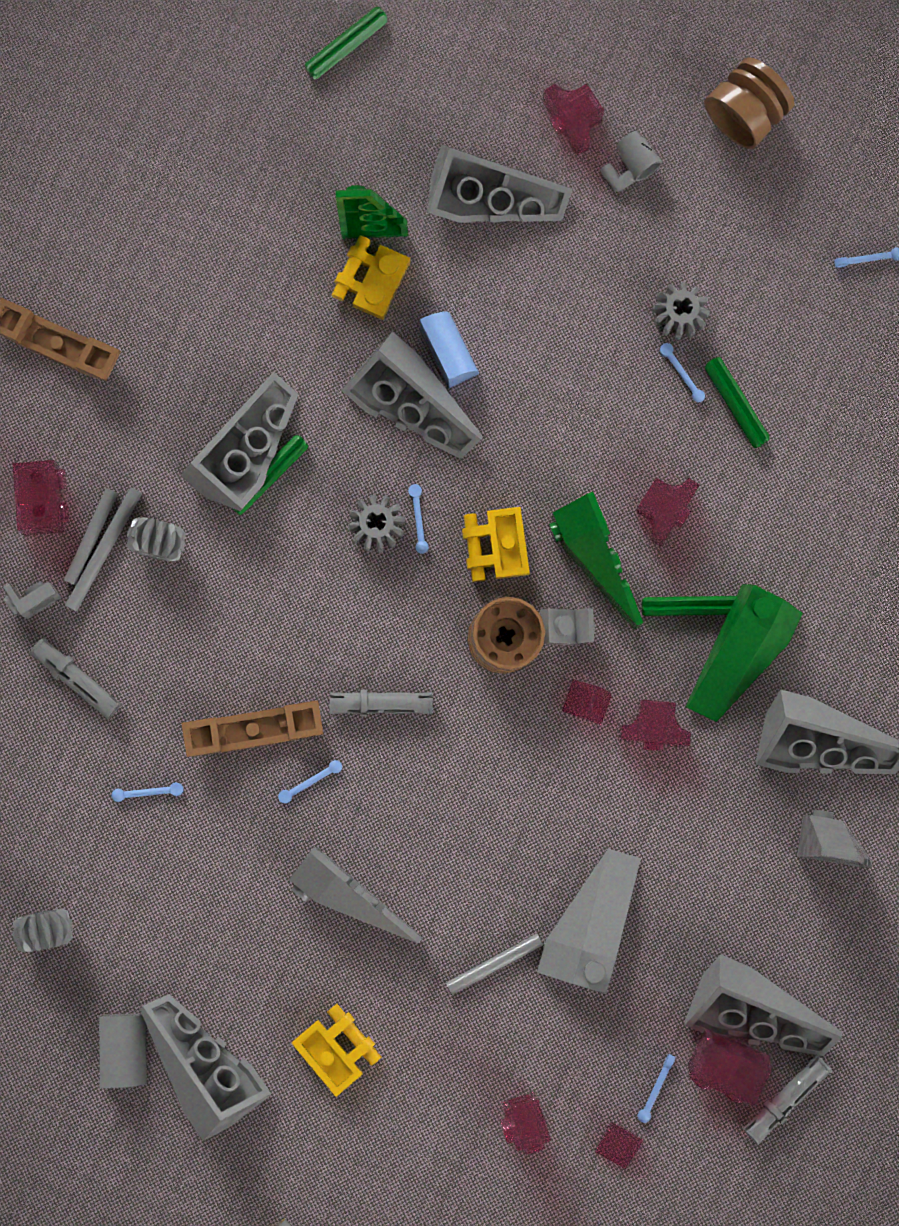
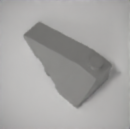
M441 144L431 175L427 212L458 223L562 221L573 189Z
M393 331L374 350L341 390L366 413L376 418L378 415L392 420L396 422L395 427L403 431L408 428L422 435L425 442L460 459L483 437L419 354Z
M273 372L194 458L180 476L205 498L241 511L265 482L268 468L276 454L277 445L283 430L286 428L299 394Z
M780 689L765 716L756 765L785 773H800V769H819L820 773L832 774V769H852L855 774H896L899 770V740L812 697Z
M813 810V816H803L797 857L861 868H872L871 858L844 821L833 819L834 813Z
M317 847L310 851L289 879L295 884L291 890L306 903L311 898L316 903L415 943H419L423 939L419 933Z
M611 849L605 851L584 885L546 938L537 973L597 992L607 993L641 858Z
M721 954L703 973L685 1018V1026L714 1038L727 1040L728 1035L748 1038V1044L759 1045L760 1040L779 1043L783 1050L825 1056L842 1038V1032L752 967Z
M170 994L149 1002L140 1008L182 1110L202 1141L231 1127L272 1094L248 1061L244 1058L239 1061L224 1048L227 1045L226 1042L219 1036L216 1040L200 1027V1020Z

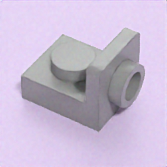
M49 581L45 584L38 582L25 591L26 596L23 598L10 583L4 586L8 594L4 601L14 615L20 613L27 620L62 598L56 587Z
M547 608L540 610V616L545 627L544 644L574 646L594 642L595 623L592 608L578 610Z

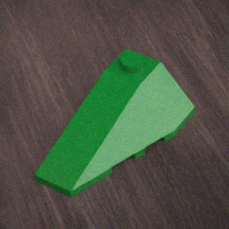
M352 185L348 186L346 190L335 191L342 239H358L359 235L366 238L408 237L407 219L373 189H366L365 186Z
M594 492L587 493L553 512L551 516L552 523H549L548 527L555 543L561 541L564 550L633 629L641 627L643 620L630 585L626 579L621 580L619 575L622 573V567L618 553L612 547L608 548L606 542L609 541L608 535L610 531Z
M742 584L685 708L717 722L790 643L803 613L785 599L754 584Z

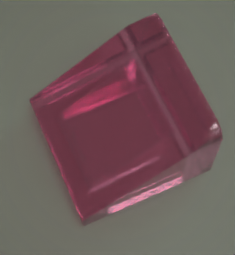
M573 679L562 712L601 725L611 699V693L602 687Z
M611 1120L595 1152L626 1169L644 1140L642 1137Z

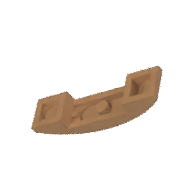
M2 297L0 299V336L70 369L99 380L107 381L121 353L119 349L92 337L87 338L35 315L31 310Z
M318 700L286 705L281 708L181 723L187 757L261 747L324 734Z

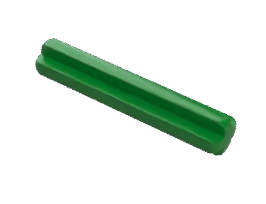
M380 7L373 8L305 63L307 73L313 79L321 77L388 22L385 12Z
M716 357L710 360L705 365V370L754 448L764 445L769 441L770 436L722 358Z
M299 435L293 436L272 459L265 482L260 490L241 511L233 510L238 515H242L308 449L309 445Z
M736 596L645 597L642 599L641 609L644 616L728 615Z

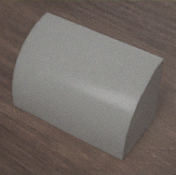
M141 1013L104 1014L99 1017L100 1088H123L147 1084L146 1023Z

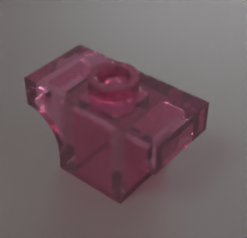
M556 83L544 89L542 102L552 116L550 121L555 131L559 135L564 134L577 156L588 150L591 140L589 131L602 123L605 111L588 84L586 83L580 88L571 91L561 89Z
M658 478L654 480L635 511L649 521L652 528L650 541L661 547L675 525L679 528L682 527L691 513V510L686 508L700 484L690 478L679 485H669Z
M640 700L635 721L632 724L619 727L618 741L642 743L643 750L664 751V746L685 748L690 746L691 732L682 729L678 725L675 718L676 703Z

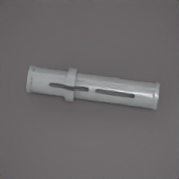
M44 637L31 649L29 654L52 672L51 676L55 680H62L81 698L99 711L105 719H110L122 705L120 701L115 699L96 681L73 663L74 659L71 656H64Z
M361 689V692L352 693L330 692V714L352 713L361 714V717H367V714L376 713L433 714V692L376 693L367 692V689Z
M815 1055L808 1065L771 1101L767 1099L763 1103L764 1108L742 1128L744 1132L759 1145L773 1129L787 1121L786 1117L823 1079L833 1072L832 1069L818 1055Z

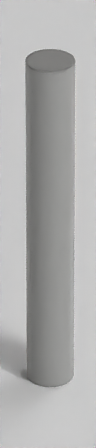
M107 488L105 489L63 581L76 586L118 493Z
M536 933L446 982V985L453 995L543 946V943Z

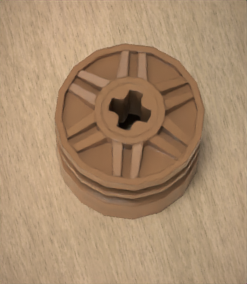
M752 57L744 58L737 69H734L729 74L728 82H721L704 101L705 109L715 125L729 139L746 149H754L769 134L771 125H777L784 117L783 115H787L795 106L794 97L783 79L768 65Z
M513 597L492 600L475 615L468 628L467 643L470 654L479 666L491 673L508 674L519 671L538 656L544 645L545 627L540 614L533 605L526 601ZM500 629L503 633L509 632L511 634V638L508 640L509 646L505 642H497L496 637L500 634Z

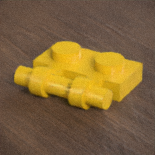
M359 235L355 246H350L346 255L348 261L342 273L338 272L334 283L336 286L332 297L343 301L348 291L357 294L353 301L354 308L384 320L411 262V258L383 245L379 246L375 256L368 254L366 251L371 240ZM360 264L369 268L362 283L354 279Z
M521 506L487 511L488 524L478 526L476 513L463 515L465 528L462 529L463 540H467L469 558L466 559L467 569L471 570L472 582L485 581L484 568L494 566L496 579L530 574ZM490 536L492 554L482 556L480 538Z
M335 1004L327 1011V1014L335 1024L327 1030L318 1019L293 1040L291 1044L335 1097H337L363 1074L355 1063L359 1058L363 1056L372 1066L382 1056L373 1047L375 1045L374 1041L369 1036L365 1037L353 1023L355 1019L350 1012L345 1013L338 1004ZM341 1032L355 1046L348 1054L335 1039Z

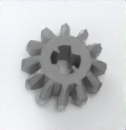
M686 282L681 283L679 291L673 284H669L667 286V293L659 292L656 299L659 303L653 305L652 312L659 315L655 318L654 323L655 325L666 324L662 332L665 336L671 330H674L676 340L681 339L683 331L689 338H693L695 336V328L698 330L704 329L706 323L703 319L709 317L710 310L703 307L708 302L706 296L696 297L700 290L698 286H695L690 292L687 291ZM681 306L687 309L686 313L684 312L680 316L675 313L676 309H680Z
M370 495L371 505L369 506L360 499L357 504L362 512L351 510L349 513L350 517L357 522L348 524V530L352 532L359 531L353 537L355 544L366 539L364 543L365 551H369L372 544L376 543L378 553H382L384 550L382 542L386 541L391 548H394L396 542L391 535L403 537L404 531L396 526L404 524L405 517L395 516L401 509L399 504H395L388 509L390 502L388 496H384L381 505L377 504L375 495ZM374 517L376 520H381L383 518L385 520L382 521L383 529L379 530L376 527L368 528L371 527L370 519Z
M138 517L132 520L131 527L128 529L126 546L131 552L138 553L139 555L174 562L180 559L181 552L184 551L186 533L181 527L174 524Z
M65 909L28 914L18 917L13 922V939L16 942L17 950L23 953L68 944L73 939L72 919H70L69 913Z

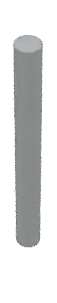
M130 487L67 600L66 607L76 612L78 611L142 495L140 491Z

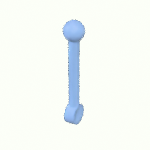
M893 248L891 252L851 258H837L834 260L835 267L840 268L849 264L889 258L898 261L899 248Z
M670 343L662 344L660 354L663 357H668L691 390L692 399L698 403L702 402L705 399V393L697 389L673 354V346Z
M413 484L409 487L408 493L413 498L418 537L416 551L424 554L428 551L429 545L424 539L419 499L422 489L419 485Z
M333 760L328 768L291 790H282L278 795L280 802L289 803L292 800V796L331 773H339L342 770V763L338 760Z
M178 782L171 784L170 787L123 791L117 788L113 790L111 797L115 802H121L124 798L169 793L174 796H180L184 788Z
M668 1054L664 1061L663 1068L644 1109L638 1112V1120L642 1123H647L651 1119L650 1111L669 1069H671L675 1061V1056Z

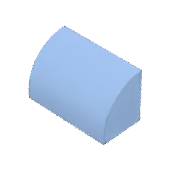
M438 312L420 319V331L448 388L479 375V371L449 312Z

